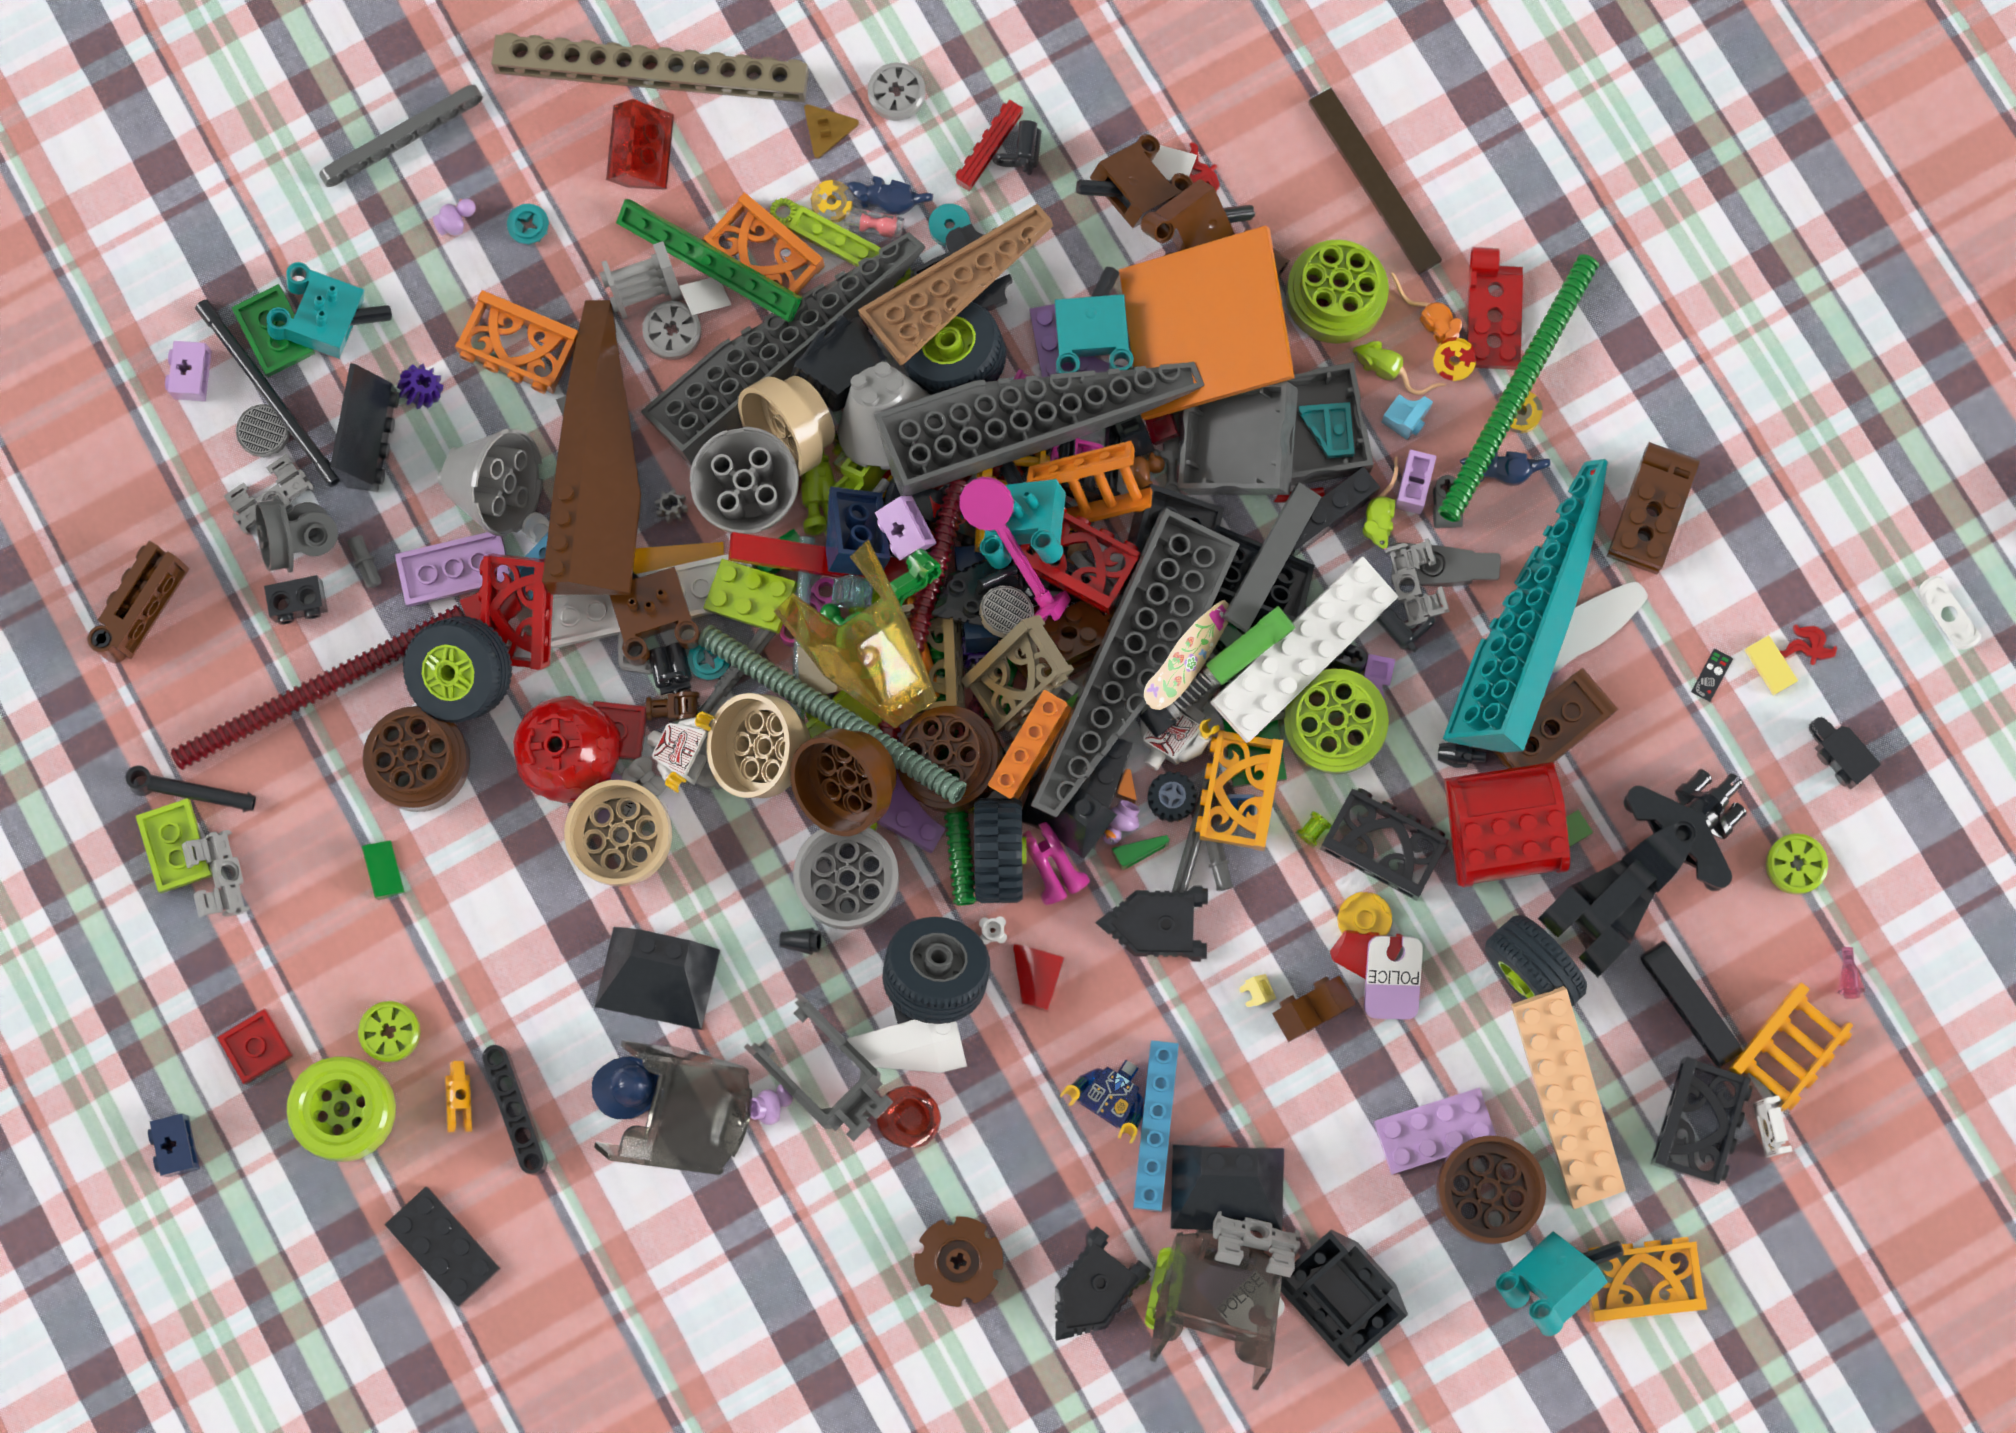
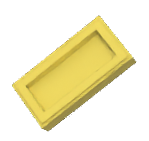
M1769 635L1744 650L1773 696L1798 681Z

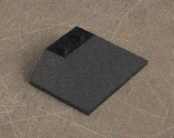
M613 927L594 1007L702 1030L721 950L691 940L650 931Z
M1173 1145L1171 1229L1213 1230L1215 1217L1221 1211V1216L1240 1221H1244L1245 1217L1272 1223V1228L1282 1231L1284 1148Z
M1332 1229L1295 1261V1269L1291 1277L1279 1275L1273 1281L1274 1285L1348 1367L1408 1315L1395 1282L1357 1241Z

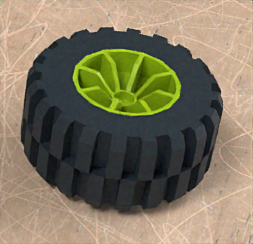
M980 798L974 802L975 897L980 903H1018L1023 900V864H1027L1026 837H1022V801L1017 798Z

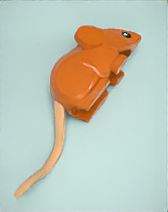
M1391 273L1404 301L1411 306L1425 308L1419 320L1429 333H1434L1433 338L1437 344L1448 338H1459L1462 321L1459 318H1453L1451 310L1445 304L1410 300L1404 294L1395 274Z

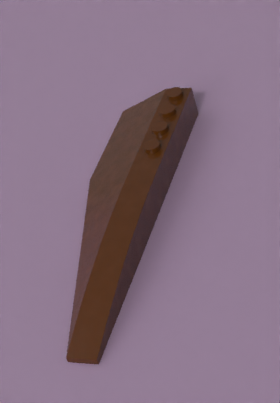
M585 300L578 330L563 413L542 583L551 595H630L641 504V488L638 482L634 442L630 430L631 423L626 390L623 384V371L619 358L620 351L616 338L615 318L610 300Z

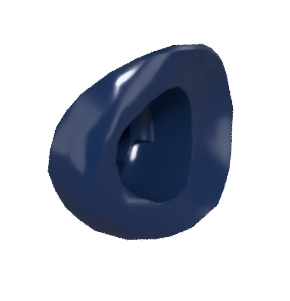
M628 1056L613 1059L603 1065L594 1075L592 1080V1098L604 1115L614 1119H632L649 1111L658 1102L662 1091L663 1075L657 1066L645 1057Z

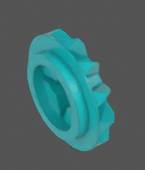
M522 204L514 208L509 214L507 230L510 236L519 244L523 243L530 246L532 243L540 242L544 235H547L549 220L541 207L535 204ZM533 218L532 223L536 229L528 228L524 232L525 228L521 222H529Z
M698 645L696 648L689 650V667L698 678L707 681L720 679L729 668L730 664L718 656L714 659V669L708 663L702 664L705 660V647ZM706 650L707 653H709L711 656H714L712 651Z

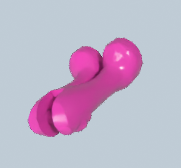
M1047 822L1038 825L1042 836L1046 840L1037 844L1029 829L1022 836L1026 837V849L1045 885V889L1041 893V899L1044 905H1049L1067 897L1064 887L1049 863V856L1056 863L1070 894L1083 889L1090 882V879L1086 873L1077 872L1073 868L1056 833Z

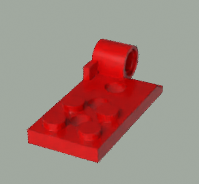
M1472 247L1469 265L1467 341L1472 344L1476 351L1477 360L1474 368L1515 370L1518 368L1519 362H1521L1523 267L1499 266V248ZM1492 285H1498L1501 287L1503 294L1499 297H1494L1489 293L1488 288ZM1492 310L1500 312L1502 320L1492 322L1488 318V312ZM1489 336H1497L1501 340V345L1493 348L1488 345L1487 338Z

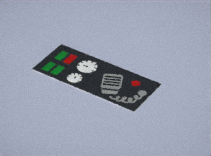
M1714 648L1691 692L1711 702L1733 658Z

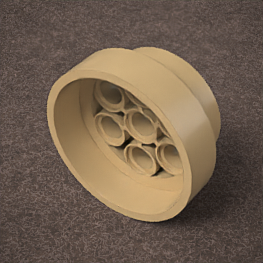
M768 376L742 390L739 395L738 409L743 427L762 429L779 438L790 450L795 460L798 477L820 464L823 448L833 442L835 429L827 405L809 382L799 376H791L784 381Z
M740 694L725 702L715 714V718L710 725L711 731H708L707 758L714 778L727 792L742 798H771L784 792L791 785L790 766L792 758L797 749L803 743L810 740V734L805 722L785 700L767 694Z
M609 780L590 787L576 799L566 818L564 838L570 858L585 875L605 885L629 886L646 880L664 863L671 847L672 825L669 814L662 802L645 787L626 780ZM629 803H635L637 807L635 814L630 817L625 816L624 807ZM609 810V820L606 823H599L597 820L599 812ZM648 822H653L655 824L654 833L650 836H644L642 832L643 826ZM621 829H627L629 832L628 839L623 843H618L616 840L617 832ZM594 836H601V847L592 850L590 848V840ZM645 848L648 853L646 860L636 862V851ZM614 855H619L621 858L620 866L616 869H610L608 865L609 859Z

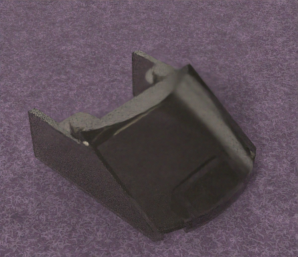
M622 1040L620 1045L634 1057L642 1059L643 1066L648 1072L659 1075L646 1126L636 1125L627 1128L622 1135L620 1145L595 1142L594 1148L610 1161L721 1175L724 1171L722 1168L730 1157H735L749 1125L752 1109V1089L749 1087L748 1075L750 1074L748 1069L739 1064L671 1045L664 1047Z
M1197 1230L1196 1233L1190 1234L1177 1233L1172 1244L1153 1314L1155 1322L1149 1360L1155 1362L1167 1342L1174 1341L1181 1335L1183 1327L1235 1341V1353L1241 1361L1254 1365L1252 1389L1258 1391L1272 1370L1282 1283L1281 1275L1266 1272L1270 1256L1265 1254L1264 1250L1240 1246V1250L1243 1251V1259L1239 1266L1216 1261L1218 1238L1215 1239L1213 1237V1230Z

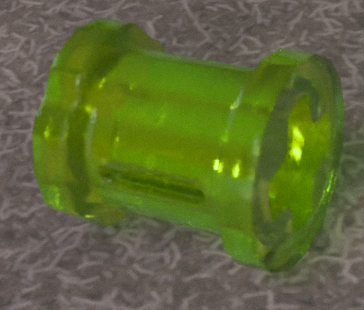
M1312 811L1308 822L1295 833L1305 843L1315 847L1317 839L1325 829H1330L1331 824L1323 816Z

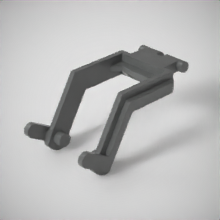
M798 992L795 995L798 999L795 1004L799 1008L793 1014L802 1023L808 1017L860 1069L859 1081L832 1108L820 1109L769 1057L775 1050L766 1041L760 1046L756 1043L750 1046L747 1043L744 1048L824 1129L836 1131L844 1123L850 1129L846 1135L854 1142L871 1125L867 1119L871 1115L877 1119L893 1101L886 1094L880 1098L875 1093L883 1084L880 1081L881 1073Z

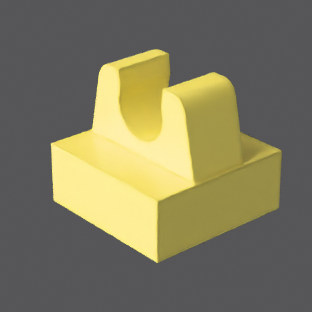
M1266 974L1254 976L1246 980V983L1239 989L1240 993L1250 991L1252 999L1245 1003L1247 1007L1267 1004L1277 999Z

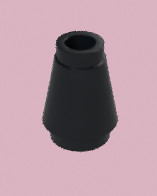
M814 928L782 931L779 939L780 948L812 955L813 952L820 951L821 932L814 930Z

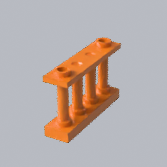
M1132 441L1030 466L1028 469L1027 482L1057 479L1059 484L1064 482L1069 484L1078 506L1066 509L1067 514L1075 518L1079 515L1090 522H1095L1131 512H1141L1151 508L1152 503L1151 487L1139 490L1130 468L1134 463L1135 452ZM1115 469L1120 470L1129 493L1114 496L1104 472ZM1094 476L1103 499L1088 503L1078 479Z

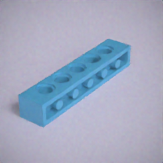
M1153 1040L1150 1042L1133 1209L1162 1211L1179 1043Z

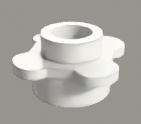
M998 916L996 919L984 917L979 921V926L982 928L980 938L984 944L987 945L990 942L996 941L1002 944L1007 940V935L1004 933L1006 920L1003 917ZM995 928L996 931L991 933L990 929Z

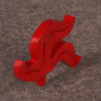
M1193 142L1189 143V147H1191L1190 153L1197 155L1192 169L1200 172L1195 175L1190 173L1189 177L1193 184L1202 179L1217 191L1220 188L1217 174L1214 172L1217 164H1213L1209 168L1206 164L1200 163L1198 160V145Z
M1795 624L1793 626L1794 633L1798 637L1809 638L1811 648L1803 640L1796 639L1789 643L1784 651L1780 650L1783 658L1801 651L1806 656L1811 657L1810 664L1815 665L1817 659L1833 658L1836 655L1837 647L1836 645L1832 649L1823 647L1826 643V635L1819 627L1806 626L1799 628Z

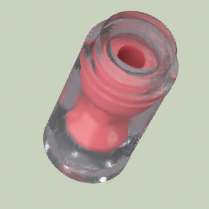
M853 206L851 211L847 210L844 226H848V230L852 233L854 231L889 237L890 240H895V238H900L903 235L905 218L899 217V214L879 213L858 209V207Z

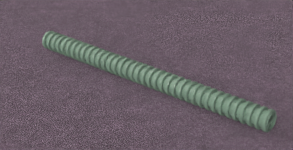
M708 625L700 633L698 644L701 647L712 651L714 655H718L722 660L725 659V662L731 663L733 667H738V670L745 672L752 679L758 680L760 684H764L768 689L771 688L773 692H778V695L785 697L792 704L798 705L800 709H805V712L811 713L813 717L818 718L821 722H825L827 726L850 731H862L878 739L890 753L896 769H900L904 774L907 773V776L910 778L914 777V780L917 782L921 781L923 786H928V789L931 791L935 790L936 794H942V798L949 799L950 803L958 802L964 795L966 790L965 782H959V778L952 777V774L949 772L945 773L943 768H938V765L935 763L931 764L930 760H925L922 755H918L914 750L911 751L909 747H904V744L897 742L894 738H890L888 734H883L882 730H876L874 725L863 721L859 716L856 717V714L853 712L849 713L848 709L842 708L840 704H836L832 699L829 700L827 696H822L821 692L815 691L813 687H809L806 683H802L800 679H795V676L792 674L789 675L787 671L782 670L779 666H775L768 659L762 658L760 654H755V651L749 650L747 646H742V643L735 641L734 638L729 637L726 633H722L715 626Z

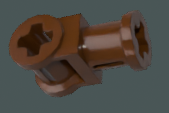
M694 691L678 692L676 694H668V699L646 697L647 720L652 721L653 718L668 717L670 722H679L695 718L698 715L697 699L700 698V693Z

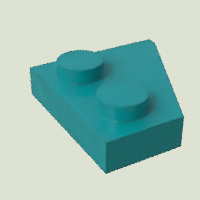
M1350 402L1298 407L1299 415L1327 459L1354 457Z

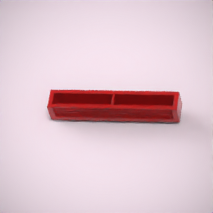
M1010 99L1007 104L1004 103L1001 106V113L998 117L995 116L993 118L990 129L984 131L981 142L975 144L973 154L971 156L968 155L964 161V167L962 169L959 168L956 172V184L969 192L991 162L993 155L997 153L1023 115V107Z

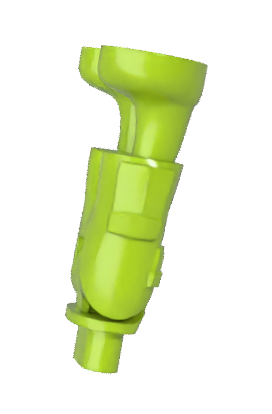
M823 448L820 464L801 475L802 504L805 508H808V518L803 522V529L806 534L811 536H817L823 532L827 536L829 503L827 492L830 487L836 484L829 463V456L824 454ZM819 506L823 508L824 516L820 515Z

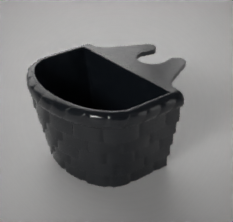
M841 315L837 318L835 327L830 333L824 336L826 333L824 329L817 333L805 353L795 361L791 376H799L809 382L820 394L827 407L832 412H837L845 406L851 388L850 381L852 377L880 362H885L887 357L882 353V349L873 339V335L868 331L869 329L863 324L861 317H854L848 321L844 315Z

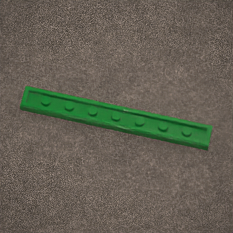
M624 200L616 224L651 244L663 241L667 253L788 322L794 320L802 300L801 296L633 200Z

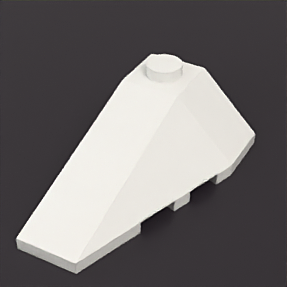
M911 1020L847 1038V1041L875 1068L943 1073L967 1067L956 1021L932 1024Z

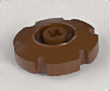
M956 1216V1221L953 1225H947L942 1219L934 1223L923 1233L919 1242L924 1245V1251L914 1255V1269L921 1286H932L931 1298L947 1306L961 1307L962 1301L965 1298H970L976 1304L988 1297L996 1288L998 1280L993 1277V1273L998 1269H1003V1252L997 1237L989 1239L985 1236L987 1229L985 1224L973 1218ZM959 1254H963V1260L967 1262L966 1265L960 1266L959 1270L954 1269L955 1264L951 1262L952 1257L957 1258Z

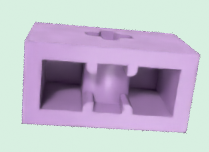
M173 342V349H170L168 353V363L171 365L170 375H166L165 389L173 399L206 401L212 350L206 343Z
M912 495L900 496L875 512L878 518L877 524L880 530L887 535L890 541V549L899 560H907L917 549L926 550L936 544Z

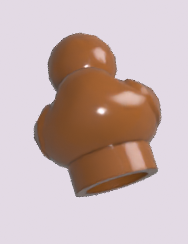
M1153 452L1150 453L1148 460L1143 456L1134 457V463L1130 466L1139 490L1149 484H1153L1150 481V472L1158 474L1165 468L1164 459L1154 455Z

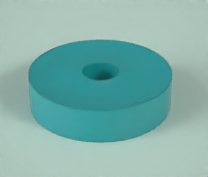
M943 204L931 213L928 224L929 232L936 243L946 247L947 234L951 230L958 227L962 228L971 224L968 213L961 206ZM952 222L954 227L948 229L945 227V224Z

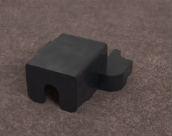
M972 223L962 228L958 227L951 230L946 236V250L948 253L912 269V276L914 277L985 234L977 232ZM1008 274L994 280L972 302L981 305L988 312L1007 304L1005 291L1013 283L1011 275Z

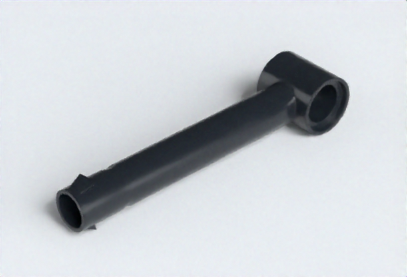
M141 765L131 767L125 776L126 783L132 792L138 796H146L151 792H157L242 809L243 813L253 811L256 803V796L250 792L245 794L151 775L149 770ZM139 776L147 777L144 784L140 786L134 785L135 779Z

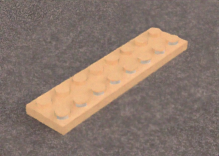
M1562 986L1551 992L1539 994L1511 1004L1570 1205L1573 1209L1626 1191L1567 989Z

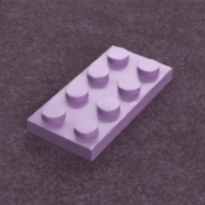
M486 532L395 554L406 606L412 607L479 591L482 586L480 563L485 555L491 553L506 555L503 537ZM506 565L498 567L497 579L500 582L504 581L503 572L510 573V568Z
M1480 1087L1374 1121L1391 1175L1446 1158L1454 1149L1471 1139L1482 1136H1496Z

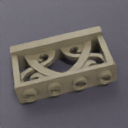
M913 604L902 605L892 623L899 639V649L903 648L901 642L905 641L903 635L907 633L905 631V619L912 615L910 610L914 609ZM938 617L930 621L932 623V626L928 628L930 633L925 638H927L929 644L934 649L944 652V659L933 665L928 678L916 669L918 675L914 676L916 682L911 686L915 688L913 696L919 695L923 687L926 688L924 697L918 703L907 701L909 706L904 710L906 715L924 713L940 706H959L965 708L964 684L961 681L964 677L961 620L954 621L953 618L949 620ZM932 633H935L936 638H938L939 634H943L944 641L939 644L936 643ZM939 669H945V677L940 678L939 675H937V682H934L933 680L935 678L937 671ZM932 691L946 695V701L929 702Z
M1040 614L1021 620L961 679L966 688L970 687L994 724L995 727L993 729L996 733L1003 730L1011 732L1021 725L1020 720L1028 717L1043 690L1052 693L1051 691L1054 688H1058L1068 681L1067 676L1074 670L1072 665L1067 664L1043 627L1045 622ZM1019 648H1020L1021 651H1022V655H1026V658H1020V657H1019V655H1018V649H1019ZM1040 657L1045 658L1052 668V673L1049 676H1046L1044 673V668L1049 666L1046 663H1039ZM1008 659L1018 665L1028 664L1026 690L1016 689L1007 685L1010 679ZM998 669H1001L1003 676L997 674ZM1001 695L1003 696L1001 700L1002 707L999 704V698ZM1007 703L1011 707V711L1008 715H1006V713L1002 709L1006 708Z

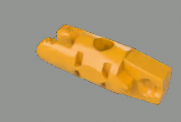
M463 1060L452 1061L450 1063V1075L445 1076L447 1132H454L456 1129L455 1111H463V1128L465 1132H472L470 1075H465ZM456 1092L461 1095V1100L456 1098Z

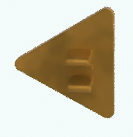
M810 104L804 106L812 149L816 159H820L859 125V121L855 118Z

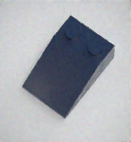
M830 487L826 538L828 572L880 578L890 560L888 537L880 530L877 524L878 518L875 514L876 511L884 507L882 493Z

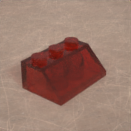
M630 99L613 105L606 180L628 188L667 189L674 114L636 99Z

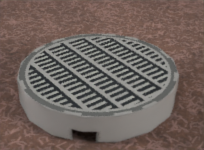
M267 404L251 406L242 413L236 426L237 440L246 452L257 457L265 458L280 452L290 437L288 429Z
M998 586L990 589L984 595L979 607V615L982 618V624L989 632L1004 638L1021 620L1033 617L1034 609L1029 597L1021 590L1011 586Z

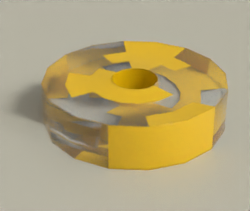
M827 180L818 184L812 191L810 198L813 212L834 223L844 220L850 214L853 206L852 194L849 188L836 180ZM831 198L836 200V203L833 205L827 203Z

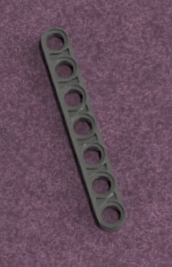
M468 85L327 165L320 171V178L326 187L340 184L475 107L483 99L481 92L476 85Z

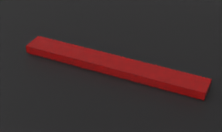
M732 532L730 535L728 561L888 586L890 582L909 571L907 568L908 564L906 563L907 560L890 557L880 578L828 572L825 546Z

